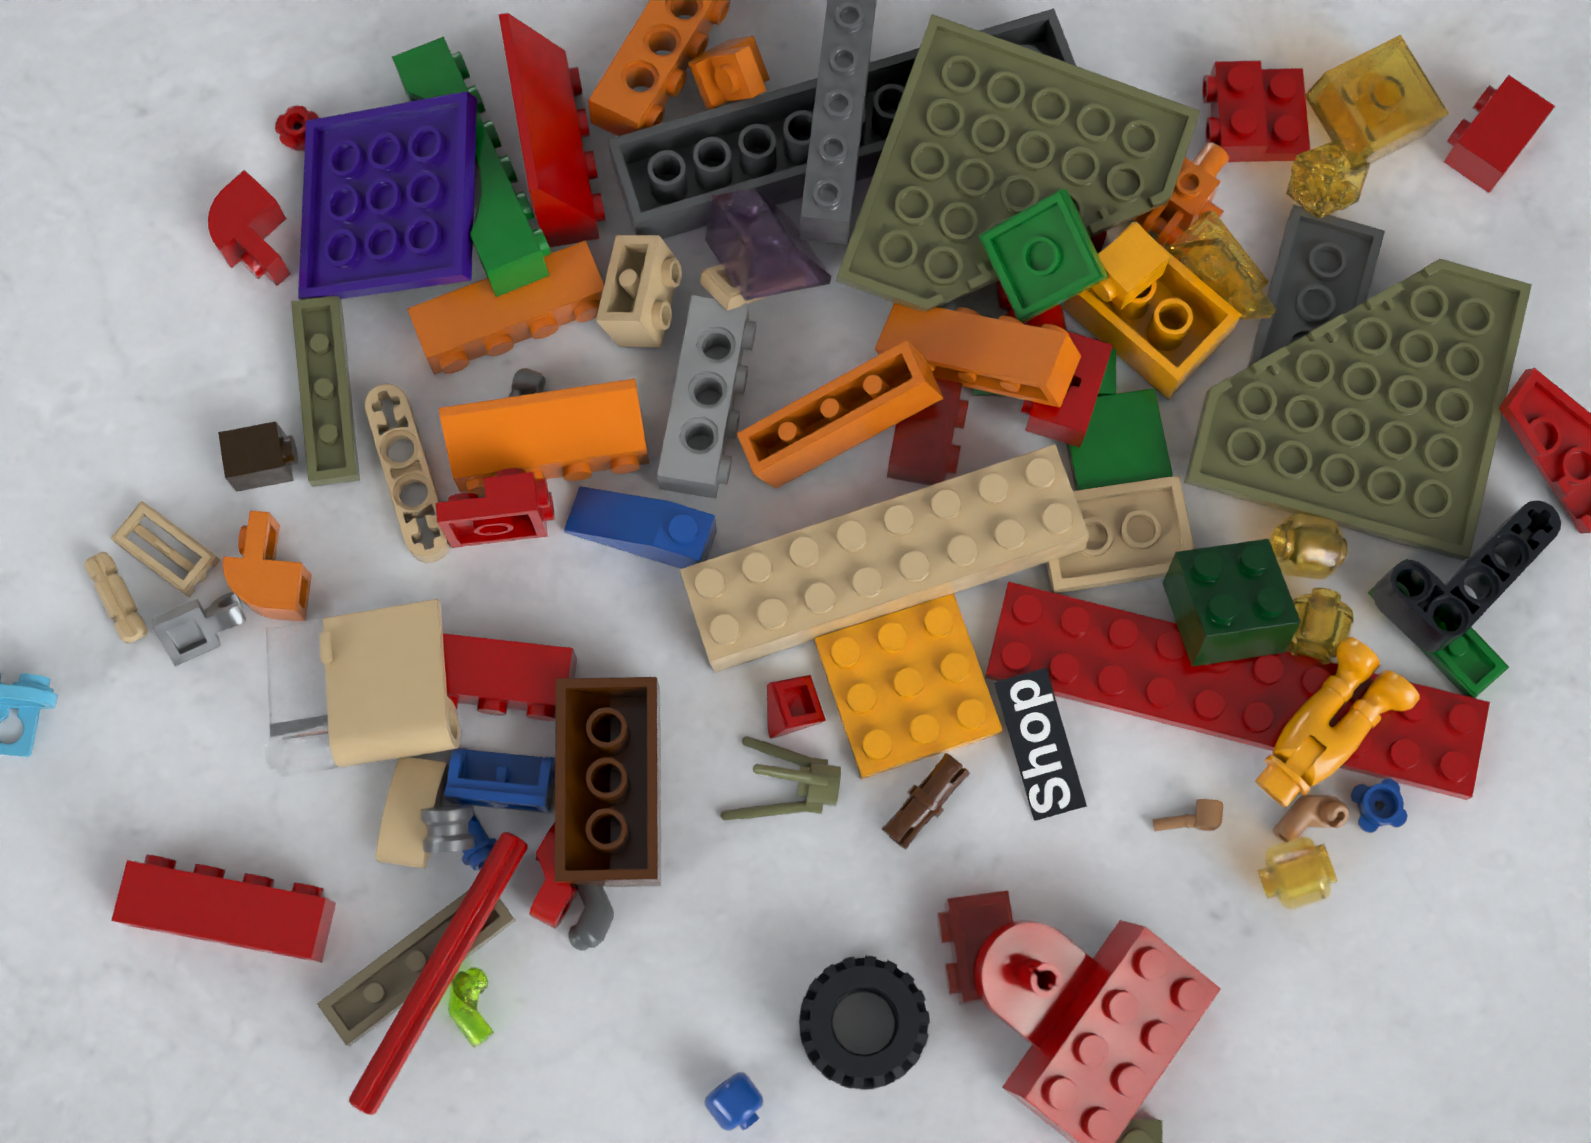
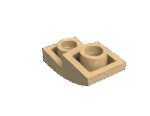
M412 757L398 759L386 798L375 856L378 862L426 868L431 853L423 851V840L427 837V825L421 821V810L439 807L445 786L447 785L449 771L447 762Z

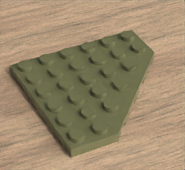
M932 14L839 268L836 282L911 309L927 312L998 281L999 278L978 235L1060 189H1067L1090 238L1166 204L1172 196L1201 111Z
M1438 259L1401 282H1397L1355 308L1317 327L1307 335L1262 358L1236 375L1214 385L1206 392L1184 483L1455 559L1465 560L1470 558L1502 418V412L1499 407L1507 396L1532 284Z

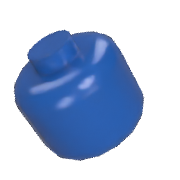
M738 1072L729 1077L705 1098L706 1108L719 1126L726 1131L732 1130L737 1126H740L743 1131L749 1128L759 1119L755 1112L761 1108L764 1102L762 1094L748 1075L743 1072Z

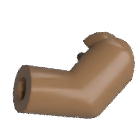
M1303 795L1295 801L1272 831L1280 840L1292 846L1307 827H1343L1349 819V809L1345 803L1334 796Z

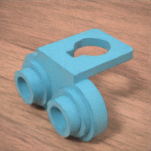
M23 673L19 675L18 682H14L12 685L0 682V723L9 717L10 709L18 710L17 717L23 723V734L17 742L12 744L0 742V755L31 756L40 709L56 708L58 695L53 693L54 689L49 687L50 678Z

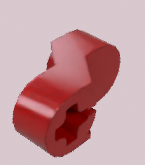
M554 823L536 851L535 860L540 863L546 879L532 903L529 915L556 929L576 898L577 888L573 884L557 883L554 881Z

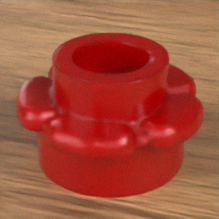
M296 105L289 107L286 113L279 115L275 122V131L277 134H280V142L286 147L297 151L305 150L306 121L318 119L319 116L314 111H307V108L304 106ZM296 124H301V125H302V127H301L300 129H298V130H295V129H294V126H295Z

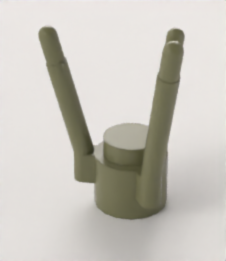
M746 736L742 739L743 745L800 765V770L755 764L753 771L756 774L797 781V796L806 797V800L726 810L720 814L722 820L727 821L800 812L822 814L823 805L836 806L841 766L828 765L827 759L812 758Z

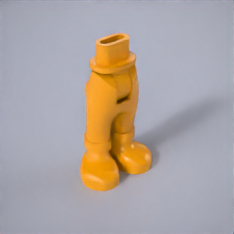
M1346 637L1338 645L1336 657L1339 666L1336 676L1330 675L1323 683L1322 688L1309 698L1287 723L1277 740L1272 755H1269L1264 760L1267 767L1255 780L1256 784L1284 808L1299 793L1305 796L1310 791V787L1320 783L1336 772L1359 747L1368 731L1374 728L1381 720V713L1388 710H1409L1420 699L1418 691L1409 681L1393 671L1385 670L1372 682L1364 696L1356 700L1350 707L1349 712L1333 728L1330 727L1329 722L1343 704H1346L1354 695L1353 691L1369 679L1380 666V660L1377 655L1356 638Z

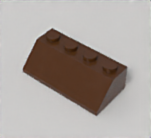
M657 677L556 679L554 881L557 883L604 887L661 886L660 686Z

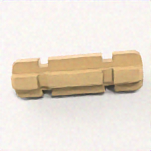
M101 552L88 558L84 562V567L90 579H93L94 587L110 619L116 622L114 627L120 639L128 644L147 635L148 628L142 616L136 613L138 608L122 577H119L118 569L112 557L106 552Z

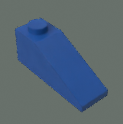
M579 486L564 532L683 569L707 561L717 528L715 515L674 502Z

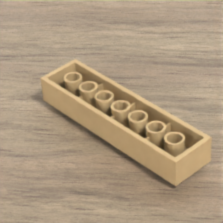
M1056 444L680 569V573L708 660L714 672L717 673L812 641L816 637L1046 563L1052 559L1086 549L1089 533Z

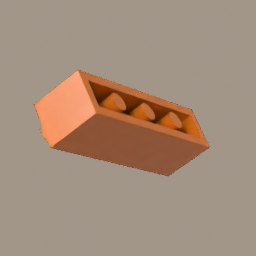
M586 240L543 257L549 276L501 296H495L488 278L407 308L433 374L458 372L466 368L471 360L484 355H502L510 351L515 343L531 337L533 339H543L554 334L559 329V326L575 320L577 322H587L596 318L604 283Z
M895 302L875 346L876 352L880 355L907 340L926 358L936 381L1055 407H1061L1081 358L1068 332L1055 325L1044 324L1040 328L1025 325L1018 319L1010 316H1000L998 319L981 316L976 311L964 307H959L956 311L935 307L925 312L911 309Z
M905 340L737 433V436L753 474L777 489L940 401L944 397L926 358Z

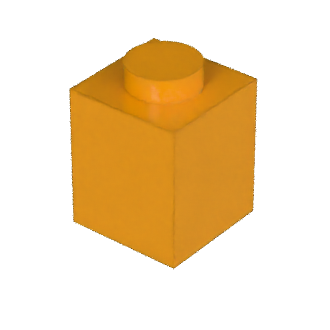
M1136 222L1098 254L1109 278L1092 286V289L1102 300L1106 302L1112 301L1119 310H1122L1163 275L1170 255Z

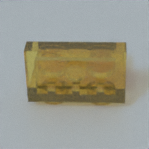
M1214 211L1204 212L1167 249L1171 255L1242 315L1239 320L1270 318L1277 311L1262 291L1269 281Z

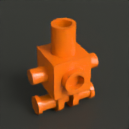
M1206 143L1193 161L1185 157L1170 200L1166 204L1133 220L1142 225L1141 227L1148 234L1153 231L1159 235L1156 242L1161 246H1165L1168 243L1180 251V255L1185 258L1198 240V237L1195 235L1190 236L1187 233L1199 217L1214 227L1224 213V210L1213 204L1212 200L1221 182L1215 177L1228 162V154L1217 144Z

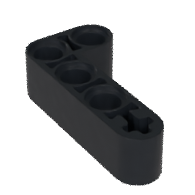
M1539 500L1528 502L1509 517L1445 584L1420 562L1413 560L1401 561L1376 583L1373 589L1375 605L1418 647L1429 652L1441 651L1466 633L1557 537L1561 530L1560 516L1555 508L1546 502ZM1526 528L1531 532L1527 540L1519 535ZM1495 554L1503 559L1506 567L1496 560ZM1396 582L1403 584L1408 589L1410 596L1403 594L1398 589ZM1464 585H1467L1474 591L1477 599L1467 593ZM1433 616L1443 621L1447 631L1437 626Z

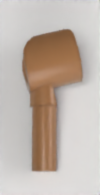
M1197 799L1195 815L1185 814L1152 819L1154 832L1183 827L1214 831L1222 823L1223 802L1213 799Z

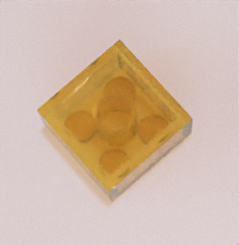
M1401 35L1326 71L1304 95L1351 173L1426 136L1449 114Z

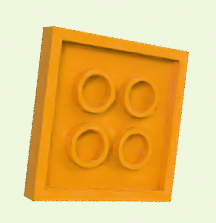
M954 593L814 639L861 780L999 735L1003 731Z

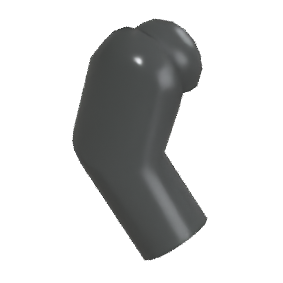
M575 884L585 908L578 919L577 925L570 927L568 938L574 948L585 951L588 948L597 947L604 941L614 918V910L603 886Z

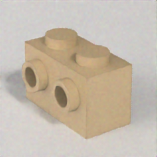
M616 235L596 321L618 347L661 348L665 330L671 325V303L675 287H678L680 284L682 270L681 263L659 235Z

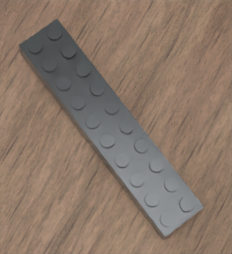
M1054 8L979 30L1076 66ZM919 48L869 63L856 181L874 175ZM818 78L608 139L612 166L635 235H659L664 239L803 197Z

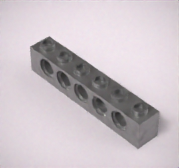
M827 0L800 216V240L848 245L877 0Z

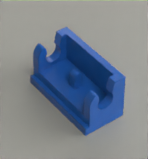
M466 748L453 749L444 797L451 804L466 805L469 803L471 806L550 813L555 779V757L476 751Z

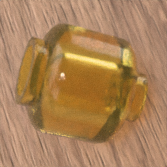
M1306 514L1290 515L1274 528L1270 538V543L1281 572L1287 576L1314 580L1327 579L1335 572L1338 566L1343 564L1347 555V541L1342 537L1338 524L1324 517Z
M1313 588L1311 594L1298 595L1293 599L1301 621L1289 644V647L1292 648L1291 653L1293 656L1300 658L1301 655L1316 658V663L1329 664L1332 658H1336L1338 645L1346 637H1350L1354 622V613L1351 607L1340 601L1341 595L1338 592L1327 588Z
M1307 836L1268 848L1265 852L1267 867L1258 870L1267 899L1277 896L1281 905L1288 910L1301 908L1329 898L1332 890L1331 884L1338 882L1325 844L1316 845L1314 840Z

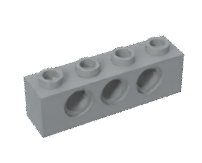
M691 296L657 473L660 490L716 499L719 484H728L732 456L724 455L727 438L736 439L740 420V411L733 410L736 393L744 395L748 377V366L741 365L744 349H753L756 333V322L749 321V307L746 303L727 311L714 298ZM714 346H721L729 351V354L720 360H713L705 355L706 351ZM706 390H713L721 395L719 401L712 405L701 404L696 398ZM696 435H706L713 440L711 446L705 450H694L687 445L689 440Z

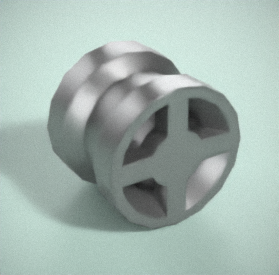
M453 805L422 809L421 821L427 825V837L423 840V851L439 853L474 848V836L468 830V821L473 817L472 806Z

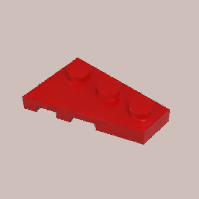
M1536 368L1526 369L1499 409L1579 533H1591V413Z

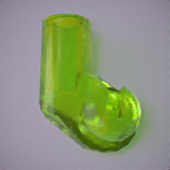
M471 967L466 972L460 971L451 981L448 1005L450 1017L473 1048H476L494 1034L492 1028L477 1010L479 994L483 993L488 987L486 974L477 967Z

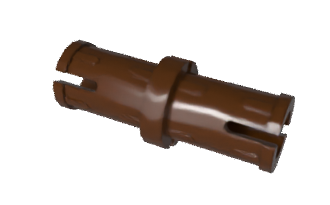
M945 753L926 779L918 787L916 785L911 787L908 791L910 797L881 830L906 850L933 816L938 818L944 811L942 805L964 779L970 775V772L966 768H962L963 765L955 758Z

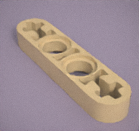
M381 384L367 394L365 412L404 542L412 556L417 560L426 563L436 562L448 553L450 544L437 523L435 503L440 502L414 414L403 390L392 384ZM389 398L396 405L393 408V412L399 427L390 429L388 420L383 412L379 411L383 408L382 401ZM398 440H407L414 444L413 455L405 462H394L388 457L390 446ZM413 483L423 484L427 487L428 493L425 501L418 506L411 507L405 505L402 502L401 495L406 486ZM435 511L434 515H428L431 512ZM425 517L431 532L434 535L440 534V536L433 539V548L425 549L422 543L415 544L416 541L422 539V532L416 518Z

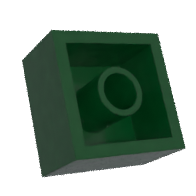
M1269 539L1175 552L1162 583L1192 667L1285 653L1301 623Z

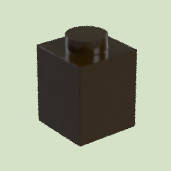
M276 421L218 432L225 479L236 492L294 481L291 465L298 464L296 444L293 436H286Z

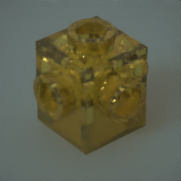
M1338 139L1297 155L1291 167L1292 174L1286 194L1317 219L1338 210H1344L1359 201L1370 163Z

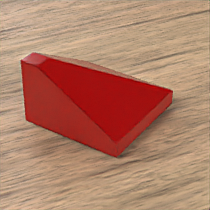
M811 675L767 684V727L770 739L826 721Z

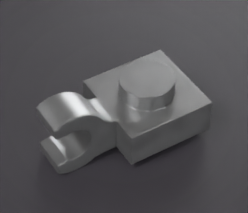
M229 592L217 598L205 610L198 598L153 618L152 626L176 667L220 647V639L217 633L242 624L246 621V617L242 611L244 607L239 597L234 592Z

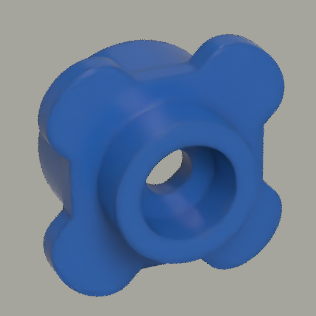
M1384 779L1381 783L1370 787L1365 784H1359L1353 788L1351 799L1358 805L1360 813L1358 825L1364 832L1373 833L1381 826L1391 825L1398 828L1405 824L1407 812L1403 809L1404 802L1400 794V786L1396 781ZM1376 801L1382 802V810L1375 808Z

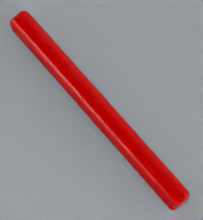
M503 832L494 845L350 1095L349 1103L357 1110L372 1116L377 1113L528 849V844L516 835Z

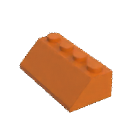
M635 378L439 408L451 472L460 492L467 491V493H474L478 496L485 495L484 478L495 477L496 472L507 468H521L526 473L534 472L536 478L546 477V479L563 477L566 481H580L590 478L592 472L611 470L615 474H626L640 469V465L650 464Z

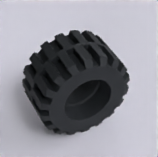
M865 955V958H854L853 956L825 968L808 987L800 1008V1038L812 1065L828 1080H832L840 1084V1086L849 1089L871 1090L891 1084L904 1076L921 1057L920 1055L926 1046L929 1036L927 1034L928 1024L930 1023L929 1011L927 1012L926 999L922 990L919 991L914 983L915 979L908 972L904 973L898 969L897 964L889 960L887 962L878 960L876 956ZM859 992L872 993L882 998L890 1007L894 1017V1031L890 1041L881 1050L866 1055L856 1054L844 1048L837 1040L833 1030V1016L839 1003L849 995Z

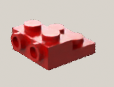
M1215 61L1210 75H1204L1202 83L1203 102L1210 103L1211 117H1208L1206 121V143H1214L1223 148L1228 154V162L1307 161L1311 151L1303 68L1262 69L1261 61Z
M521 468L503 469L496 472L495 477L484 478L485 497L478 498V495L474 493H458L449 496L446 502L435 503L437 523L452 548L548 537L546 521L555 520L552 493L548 491L546 477L536 478L534 472L526 473Z

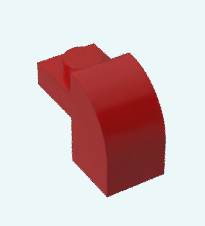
M243 170L213 200L208 214L210 236L231 268L241 261L257 279H260L265 274L276 286L291 274L281 256L264 241L269 234L286 220V217L277 200L247 171Z

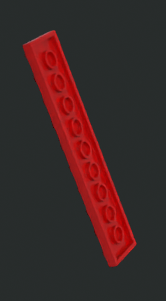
M1008 582L985 678L1001 681L1047 668L1054 695L1057 697L1273 751L1287 723L1301 706L1322 688L1323 683L1330 675L1336 676L1339 665L1285 651V653L1192 667L1176 623ZM1373 673L1369 679L1353 691L1354 695L1346 704H1343L1329 722L1330 727L1333 728L1349 712L1350 707L1356 700L1364 696L1379 674ZM1410 682L1420 696L1414 707L1406 711L1388 710L1381 713V720L1374 728L1368 731L1359 747L1340 767L1381 779H1392L1397 783L1468 800L1473 797L1490 702Z

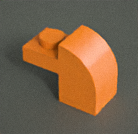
M754 36L728 40L698 55L688 63L706 109L716 108L728 101L751 99L767 91L764 83L769 81L770 78Z
M250 511L248 526L243 525L239 532L238 548L239 553L243 554V558L223 556L225 579L231 590L257 614L271 619L305 622L312 574L302 562L275 560L280 530L279 523L270 512Z

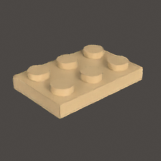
M1180 475L1073 491L1087 527L1089 538L1086 549L1046 562L1051 591L1058 594L1164 578L1175 552L1195 549Z

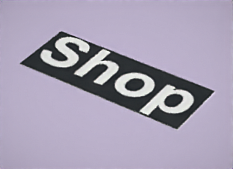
M1047 668L994 682L1034 821L1086 807L1087 804Z

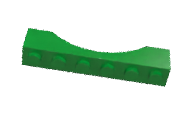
M443 36L392 56L410 102L466 91L477 98L475 162L480 169L481 198L478 215L470 236L495 296H501L549 276L543 257L551 255L550 248L542 229L532 230L528 223V220L535 218L524 191L515 194L511 184L518 182L517 176L509 157L506 155L499 158L495 149L502 147L499 136L491 120L482 122L479 114L486 112L476 86L466 87L464 80L470 78V74L460 51L451 54Z

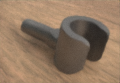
M528 368L518 370L514 375L512 391L509 397L541 393L544 389L546 378L542 373Z

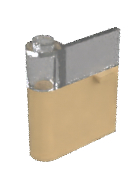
M438 599L266 628L270 739L266 740L264 750L268 766L271 769H276L281 777L458 749L460 746L461 733L458 713L454 703L447 696L441 602Z

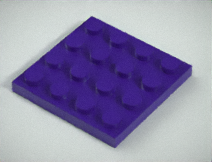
M466 91L306 121L298 299L305 300L328 296H339L340 299L472 280L473 241L470 233L473 228L476 97Z

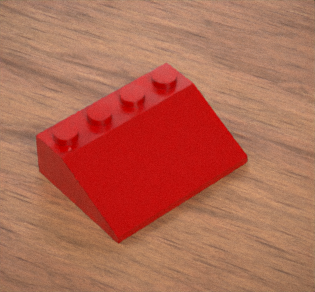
M509 13L498 14L528 189L538 226L542 229L549 248L579 243L585 240L600 239L597 222L606 221L601 193L592 194L589 180L597 179L598 174L593 150L584 152L582 138L589 137L590 130L586 108L577 110L574 96L583 95L578 67L569 68L566 51Z

